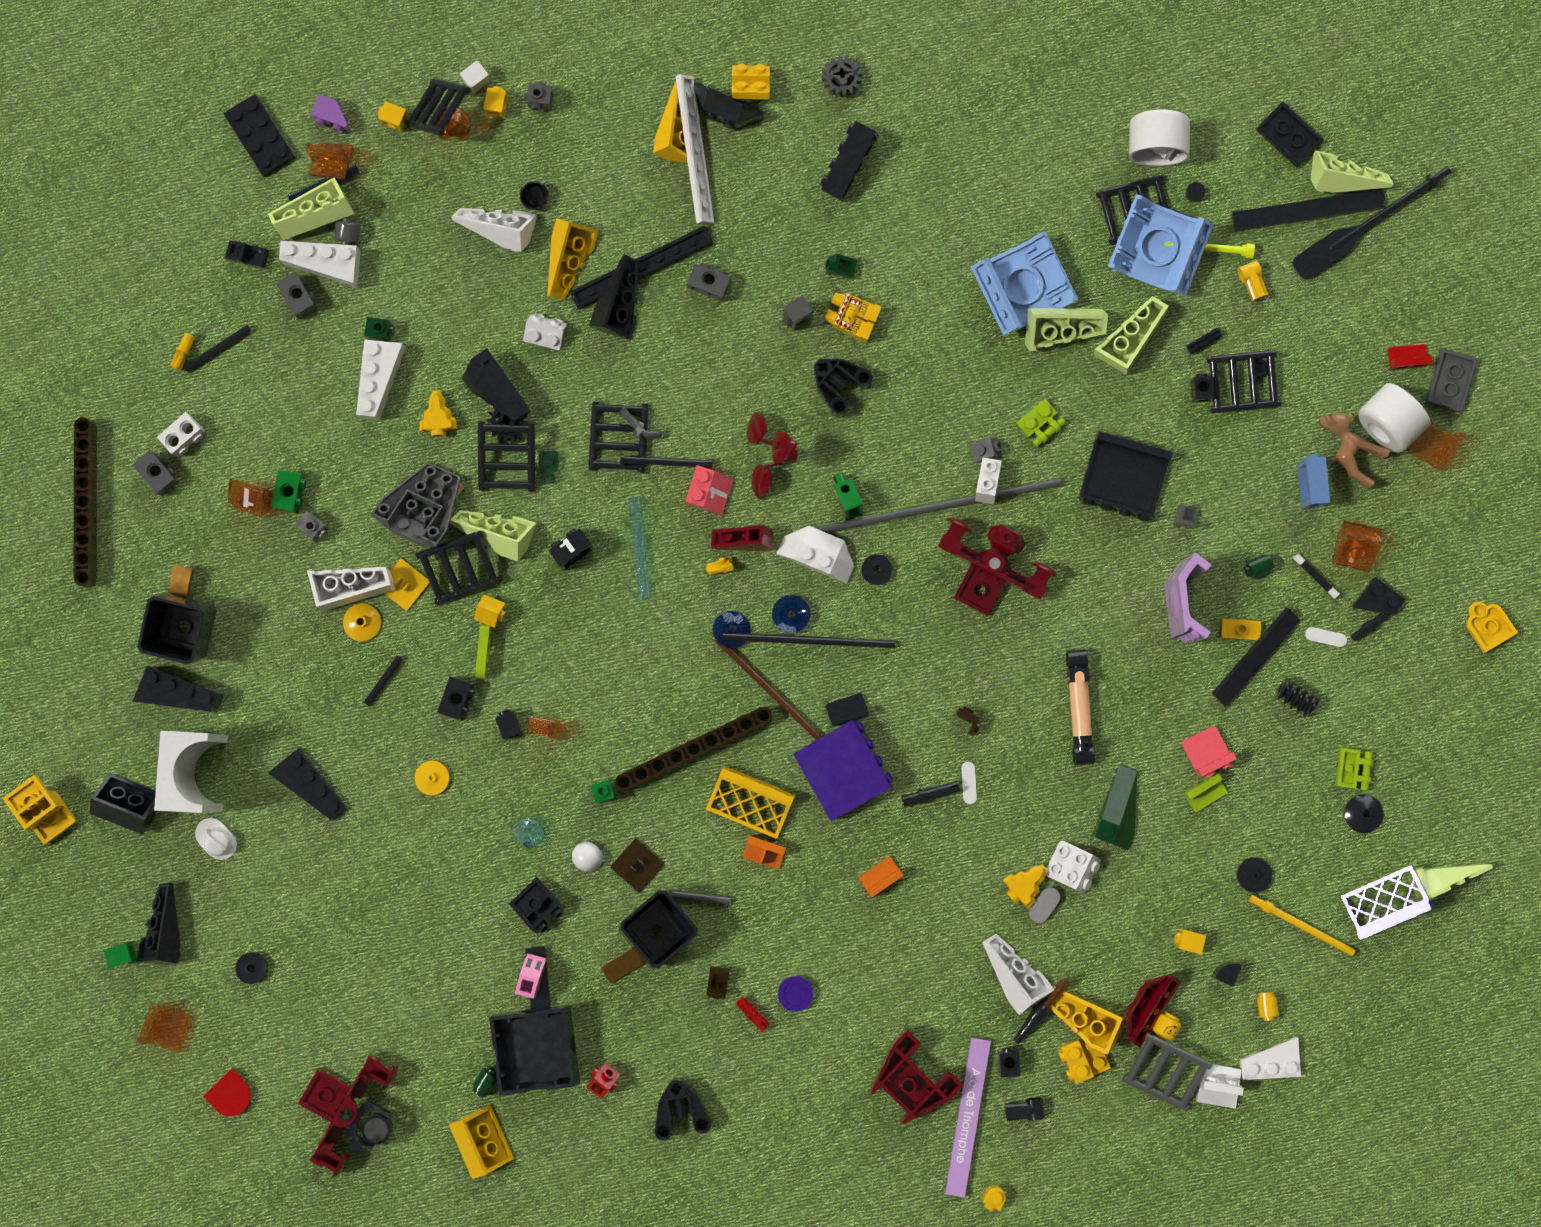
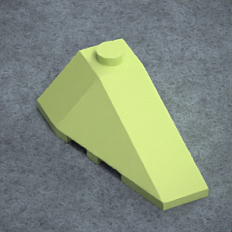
M1315 151L1313 154L1311 181L1319 192L1336 193L1388 188L1394 184L1389 174L1370 167L1362 169L1350 160L1348 163L1337 160L1338 156L1320 151Z
M1474 864L1425 869L1419 867L1415 870L1431 899L1451 890L1450 886L1465 883L1466 877L1468 879L1474 878L1492 869L1493 866L1492 864ZM1411 874L1407 876L1410 884H1412L1413 876ZM1413 889L1417 898L1424 899L1420 891Z

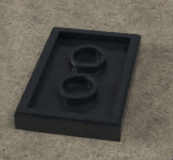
M1283 101L1256 128V131L1296 168L1324 140Z

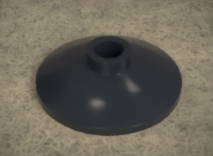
M1357 795L1346 804L1344 817L1348 826L1354 831L1370 833L1376 830L1382 823L1383 809L1379 801L1370 795ZM1365 810H1367L1369 813L1368 817L1366 818L1363 816V812Z

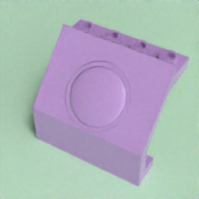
M1197 553L1180 561L1164 583L1171 638L1179 636L1178 638L1186 644L1206 639L1211 633L1195 621L1189 613L1186 579L1188 576L1190 578L1196 577L1207 571L1212 565Z

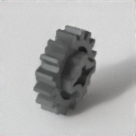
M838 55V60L832 57L831 64L829 62L825 63L827 69H822V74H824L822 81L825 82L824 88L829 87L830 94L835 91L836 97H838L839 93L846 97L847 92L853 95V89L858 90V84L862 82L860 78L862 71H858L860 64L854 65L855 59L849 61L847 55L845 59Z

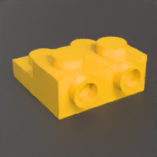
M743 63L732 65V99L770 98V66H765L764 64L751 66Z
M1081 1037L1059 1045L1061 1050L1058 1052L1062 1063L1066 1062L1068 1070H1065L1069 1080L1074 1081L1075 1084L1111 1069L1105 1053L1090 1047Z

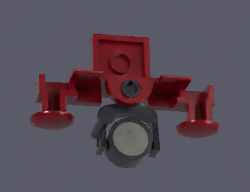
M370 1054L352 1086L319 1068L317 1069L298 1104L331 1123L309 1161L320 1167L328 1168L334 1172L332 1177H337L348 1161L349 1152L346 1151L344 1156L332 1149L344 1128L350 1125L348 1136L356 1140L350 1146L353 1153H359L363 1145L372 1150L375 1145L384 1143L390 1137L393 1130V1123L390 1117L393 1112L371 1101H366L358 1108L352 1095L361 1099L372 1079L383 1084L381 1090H386L397 1074V1064H395L393 1069H390L381 1064L383 1060ZM368 1109L376 1110L379 1113L370 1115L363 1122L361 1128L363 1137L357 1134V1126L361 1117ZM345 1111H348L350 1115H346Z

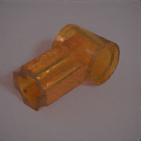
M531 715L527 725L528 732L553 739H563L567 734V728L563 723ZM557 725L562 729L559 736L553 734V728Z

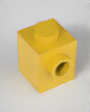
M484 595L477 605L474 620L495 628L498 622L504 620L506 615L504 611L505 603Z

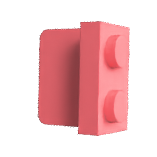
M1211 726L1182 741V747L1198 777L1205 776V778L1216 774V769L1220 767L1226 769L1233 765L1232 761L1237 759L1234 752L1228 751L1215 726Z

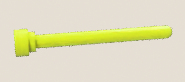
M1165 242V243H1164L1165 246H1172V245H1173V244L1170 243V242ZM1246 243L1242 247L1206 244L1204 251L1241 254L1244 258L1253 259L1255 244Z

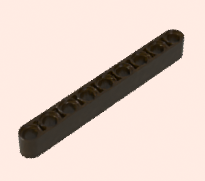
M79 417L74 422L73 578L77 585L90 588L97 581V426L88 418ZM85 423H88V429L86 431H83V425ZM88 441V448L83 450L82 445ZM88 460V467L83 469V462ZM88 479V486L83 488V481ZM88 498L87 506L83 507L82 501ZM88 517L87 525L83 526L82 520ZM88 536L87 544L83 545L82 539ZM88 555L87 563L83 564V556ZM87 574L88 581L86 583H83L82 577L83 575Z
M760 707L621 773L616 777L615 785L619 790H630L768 724L772 720V712L767 707ZM762 710H766L769 713V718L766 721H761L758 718V714ZM743 719L751 720V728L743 729L741 727ZM726 727L734 729V735L730 738L724 736L723 732ZM709 735H714L717 738V743L714 746H709L706 743V738ZM693 743L699 745L700 749L697 754L689 752V746ZM674 752L682 754V759L678 763L673 762L671 759ZM657 760L664 762L665 766L662 771H657L654 768V763ZM640 768H644L647 771L646 778L642 780L637 777V771ZM624 776L630 781L626 788L621 787L619 784L620 778Z

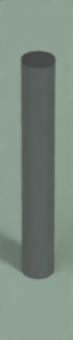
M675 890L672 892V898L730 905V897Z

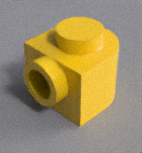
M991 1185L985 1190L981 1200L985 1203L984 1207L995 1212L996 1209L1001 1211L1006 1196L1001 1187Z

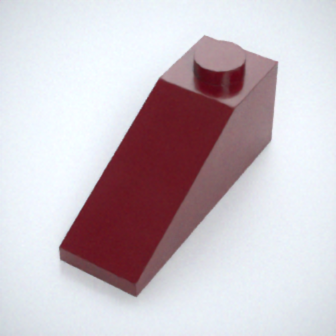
M764 525L712 530V549L765 551L772 550L773 531Z

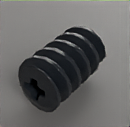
M1286 678L1276 691L1278 694L1277 700L1283 697L1284 705L1291 702L1290 709L1297 706L1296 713L1303 710V717L1305 718L1316 708L1320 699L1315 701L1313 694L1308 697L1309 692L1307 690L1302 692L1301 686L1295 688L1296 683H1289V678Z

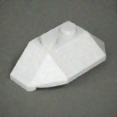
M811 526L784 536L777 551V555L845 584H847L854 568L844 540Z

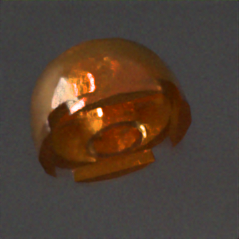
M447 106L435 127L438 126L449 106ZM458 107L446 126L444 135L437 136L447 141H452L451 137L459 138L458 141L468 139L471 134V119L467 112Z

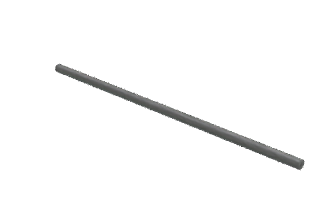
M1058 478L996 491L995 499L1062 486L1061 479ZM976 495L818 526L817 528L827 533L977 503L978 501H975Z

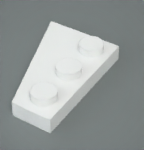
M1298 1037L1291 1038L1286 1042L1276 1044L1271 1048L1240 1059L1241 1079L1301 1077Z

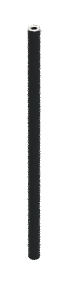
M741 633L722 634V640L895 648V641Z

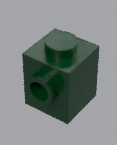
M367 317L364 336L368 340L390 342L391 337L393 338L395 333V327L391 321Z

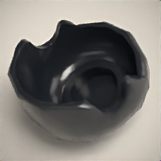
M530 181L520 190V201L529 210H539L549 200V192L546 186L539 181Z

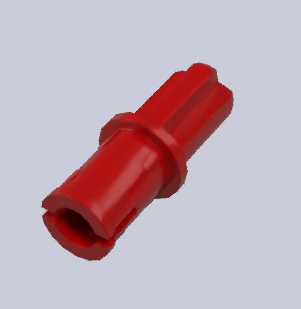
M745 997L737 1000L736 1006L747 1016L746 1019H750L761 1032L766 1029L764 1026H768L770 1022L758 1012L759 1009H755Z

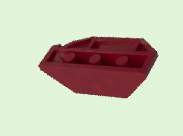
M1172 974L1145 981L1138 989L1133 1002L1127 1007L1125 1020L1128 1039L1138 1047L1142 1046L1146 1034L1150 1033L1181 983Z

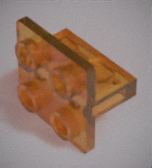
M331 143L308 144L306 152L312 160L309 175L313 177L344 179L354 147L352 145Z

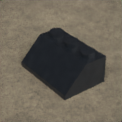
M109 773L90 798L89 814L143 835L152 823L157 811L154 810L156 791Z

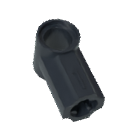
M1029 1098L1021 1102L1005 1103L1006 1120L1044 1119L1043 1098Z

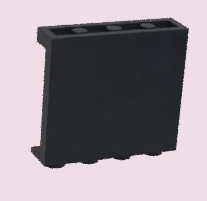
M1099 431L1095 437L1078 499L1088 506H1093V504L1101 506L1100 509L1105 511H1112L1113 509L1119 511V514L1123 516H1137V519L1143 522L1153 520L1167 466L1173 452Z

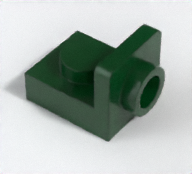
M840 254L831 255L825 263V274H835L852 279L854 278L857 260Z

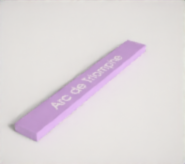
M971 1037L963 1082L964 1086L962 1088L945 1194L965 1198L991 1044L990 1040Z

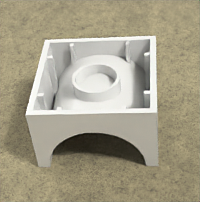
M160 731L154 810L194 813L222 812L223 804L211 802L199 791L195 782V767L200 756L208 748L216 744L228 743V735Z

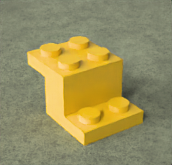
M33 775L2 798L24 830L33 829L44 845H47L78 822L56 791H48L37 775Z

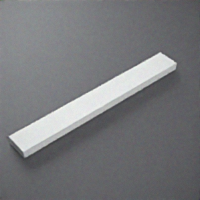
M679 74L675 77L696 224L712 225L714 224L696 92L694 89L693 76Z

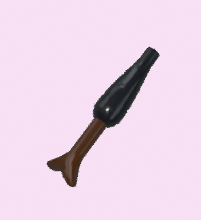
M1062 979L1043 1003L1036 1004L1019 1032L1013 1038L1017 1044L1045 1020L1049 1014V1007L1068 987V979Z

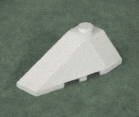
M460 208L452 215L453 221L501 247L515 252H521L530 243L537 219L536 214L523 211H513V214L502 213V210L485 213L483 209Z
M997 934L982 942L1007 1000L1019 1015L1031 1009L1052 993L1054 988L1039 970L1035 972L1028 966L1029 962L1025 958L1020 959L1014 953V949Z

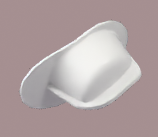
M204 819L196 827L195 836L197 842L213 858L219 860L228 859L236 851L237 841L235 836L218 819Z

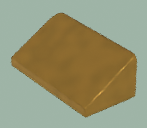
M631 948L600 968L610 983H613L643 965L644 961Z

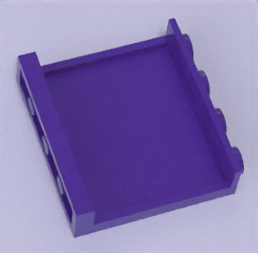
M856 718L793 753L830 821L893 787L892 782L894 780L891 774L884 770L882 758L880 755L875 754L873 750L875 746L872 740L866 738L864 734L865 728L861 721L857 722Z

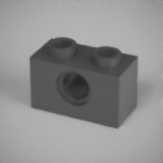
M695 263L687 282V288L723 302L731 282V276H728L727 272L720 269L718 271L712 270L707 264L700 263L699 265ZM707 277L715 279L714 283L710 285L704 281Z
M294 272L276 282L290 310L297 319L318 309L315 304L317 299L312 291L308 292L306 288L308 283L303 275L299 276ZM302 291V296L295 299V293Z
M804 295L783 307L782 319L788 328L791 326L793 331L813 319V310Z
M149 450L132 465L154 492L162 496L179 482L176 478L177 473L172 467H167L163 463L166 460L159 452L155 453ZM160 467V474L154 476V470Z

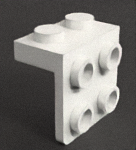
M1060 841L1047 866L1046 876L1085 894L1091 887V880L1094 874L1100 868L1101 859L1065 841Z

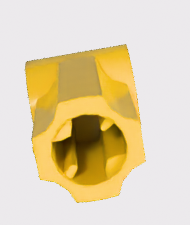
M1258 261L1238 267L1239 278L1242 283H1245L1252 302L1269 295L1262 279V269Z

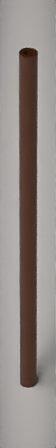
M720 636L714 640L815 740L823 737L726 641L722 640Z

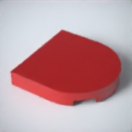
M231 1068L203 1097L220 1114L235 1116L242 1113L249 1106L251 1090L248 1083L234 1068Z

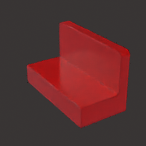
M1426 344L1389 347L1387 349L1390 370L1428 367L1433 363V357L1427 356Z

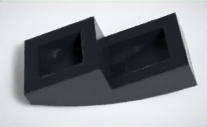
M229 240L225 259L265 269L269 250Z

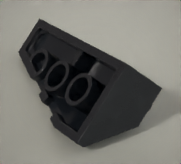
M488 348L471 358L462 379L474 395L498 409L499 412L514 422H517L531 412Z
M173 883L159 884L152 904L153 915L146 922V926H148L146 936L141 938L139 944L138 963L172 965L178 964L180 958L181 944Z

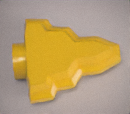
M440 390L433 391L429 398V408L424 411V418L420 421L419 431L431 432V437L447 436V431L458 429L457 421L452 417L451 410L446 407L445 398Z
M1044 865L1032 867L1028 872L1020 871L1015 875L1009 874L1003 879V882L1009 888L1006 894L1015 904L1022 902L1029 909L1035 903L1034 897L1038 894L1039 884L1045 879L1048 869Z

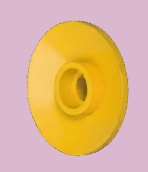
M359 603L350 607L343 618V627L346 634L350 638L362 642L373 639L380 631L382 623L377 609L365 603ZM360 618H363L364 620L363 625H358V620Z

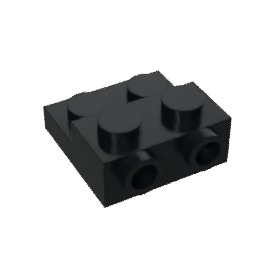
M538 877L509 903L530 930L536 934L545 932L549 928L548 923L552 919L560 918L563 914L562 910L565 908L555 894Z

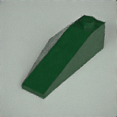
M1118 765L1091 836L1127 851L1135 834L1137 771Z

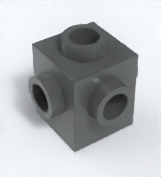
M542 82L529 83L528 90H525L524 101H527L528 107L534 111H542V109L551 110L553 100L552 86L545 85Z

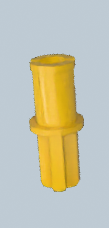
M184 333L179 347H176L177 351L170 364L173 369L181 370L186 357L190 356L189 351L196 339L195 336Z

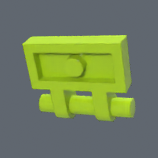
M1044 399L1016 422V425L1027 438L1034 433L1037 438L1032 443L1038 447L1042 443L1045 444L1048 438L1055 432L1058 433L1066 422L1062 417L1054 421L1053 417L1057 414V411ZM1045 423H1047L1050 427L1044 432H1041L1039 428H1041Z
M1340 748L1335 786L1356 789L1358 781L1361 782L1360 790L1368 791L1369 783L1372 780L1370 772L1371 766L1374 764V760H1372L1373 752L1365 751L1363 759L1360 758L1361 750ZM1359 764L1363 765L1362 776L1358 775Z

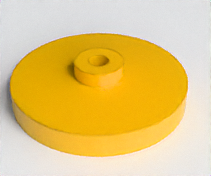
M438 761L424 762L416 770L415 784L426 795H438L449 785V771L445 765Z

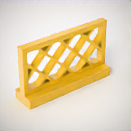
M724 765L706 810L777 839L795 794ZM722 779L730 782L732 790L722 793L720 788ZM747 789L750 797L740 800L737 790ZM734 792L738 802L728 806L724 796ZM762 795L766 797L768 804L758 808L754 798ZM722 798L725 805L724 808L716 809L711 807L715 799ZM752 799L756 809L746 813L742 803ZM777 803L786 805L783 813L775 814L772 805ZM739 804L743 814L735 817L731 814L729 808ZM770 807L773 817L763 820L760 810ZM757 812L761 822L756 824L750 823L747 815ZM775 819L778 826L775 833L767 829L766 822Z

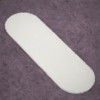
M1310 627L1305 633L1307 639L1338 647H1343L1347 643L1346 636L1337 632Z
M965 762L961 767L963 799L967 804H973L977 799L975 766L971 762Z

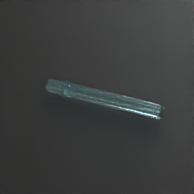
M634 496L629 498V517H631L639 598L648 599L651 596L642 519L644 513L641 510L640 496Z

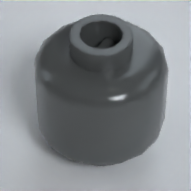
M342 218L336 222L335 239L341 241L340 245H352V242L359 241L360 224L356 222V219Z

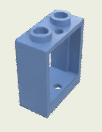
M1319 454L1308 455L1307 458H1303V461L1297 464L1301 508H1321L1330 503L1326 457H1319Z

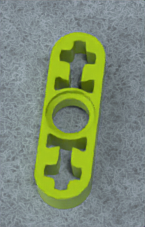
M484 623L480 625L475 678L486 679L492 632V627Z

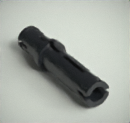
M955 780L954 782L925 790L918 789L917 792L902 795L901 799L905 808L917 803L925 804V801L959 793L960 788L957 780Z

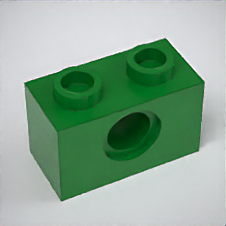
M278 470L271 508L297 514L298 509H301L303 503L301 494L306 488L305 476ZM293 488V489H294L293 495L290 496V497H287V496H286V491H287V489Z

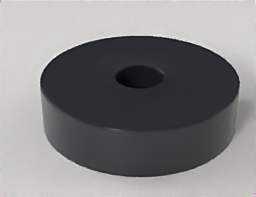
M874 554L864 560L861 573L867 583L882 585L889 580L892 574V565L885 556ZM879 567L880 572L874 573L873 568Z
M257 952L246 953L236 962V975L242 982L247 984L260 982L268 972L267 960ZM250 964L255 967L253 972L249 970Z

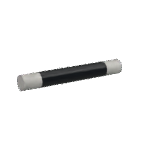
M1299 553L1293 557L1334 599L1340 594Z

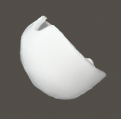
M582 842L576 845L572 851L574 865L583 872H593L602 864V851L592 842Z

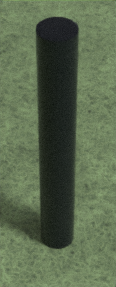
M398 655L395 657L363 703L370 707L403 661Z

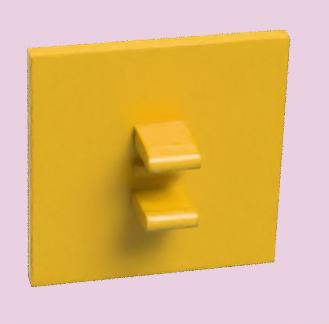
M400 558L391 570L396 590L384 594L408 611L430 582L425 576Z

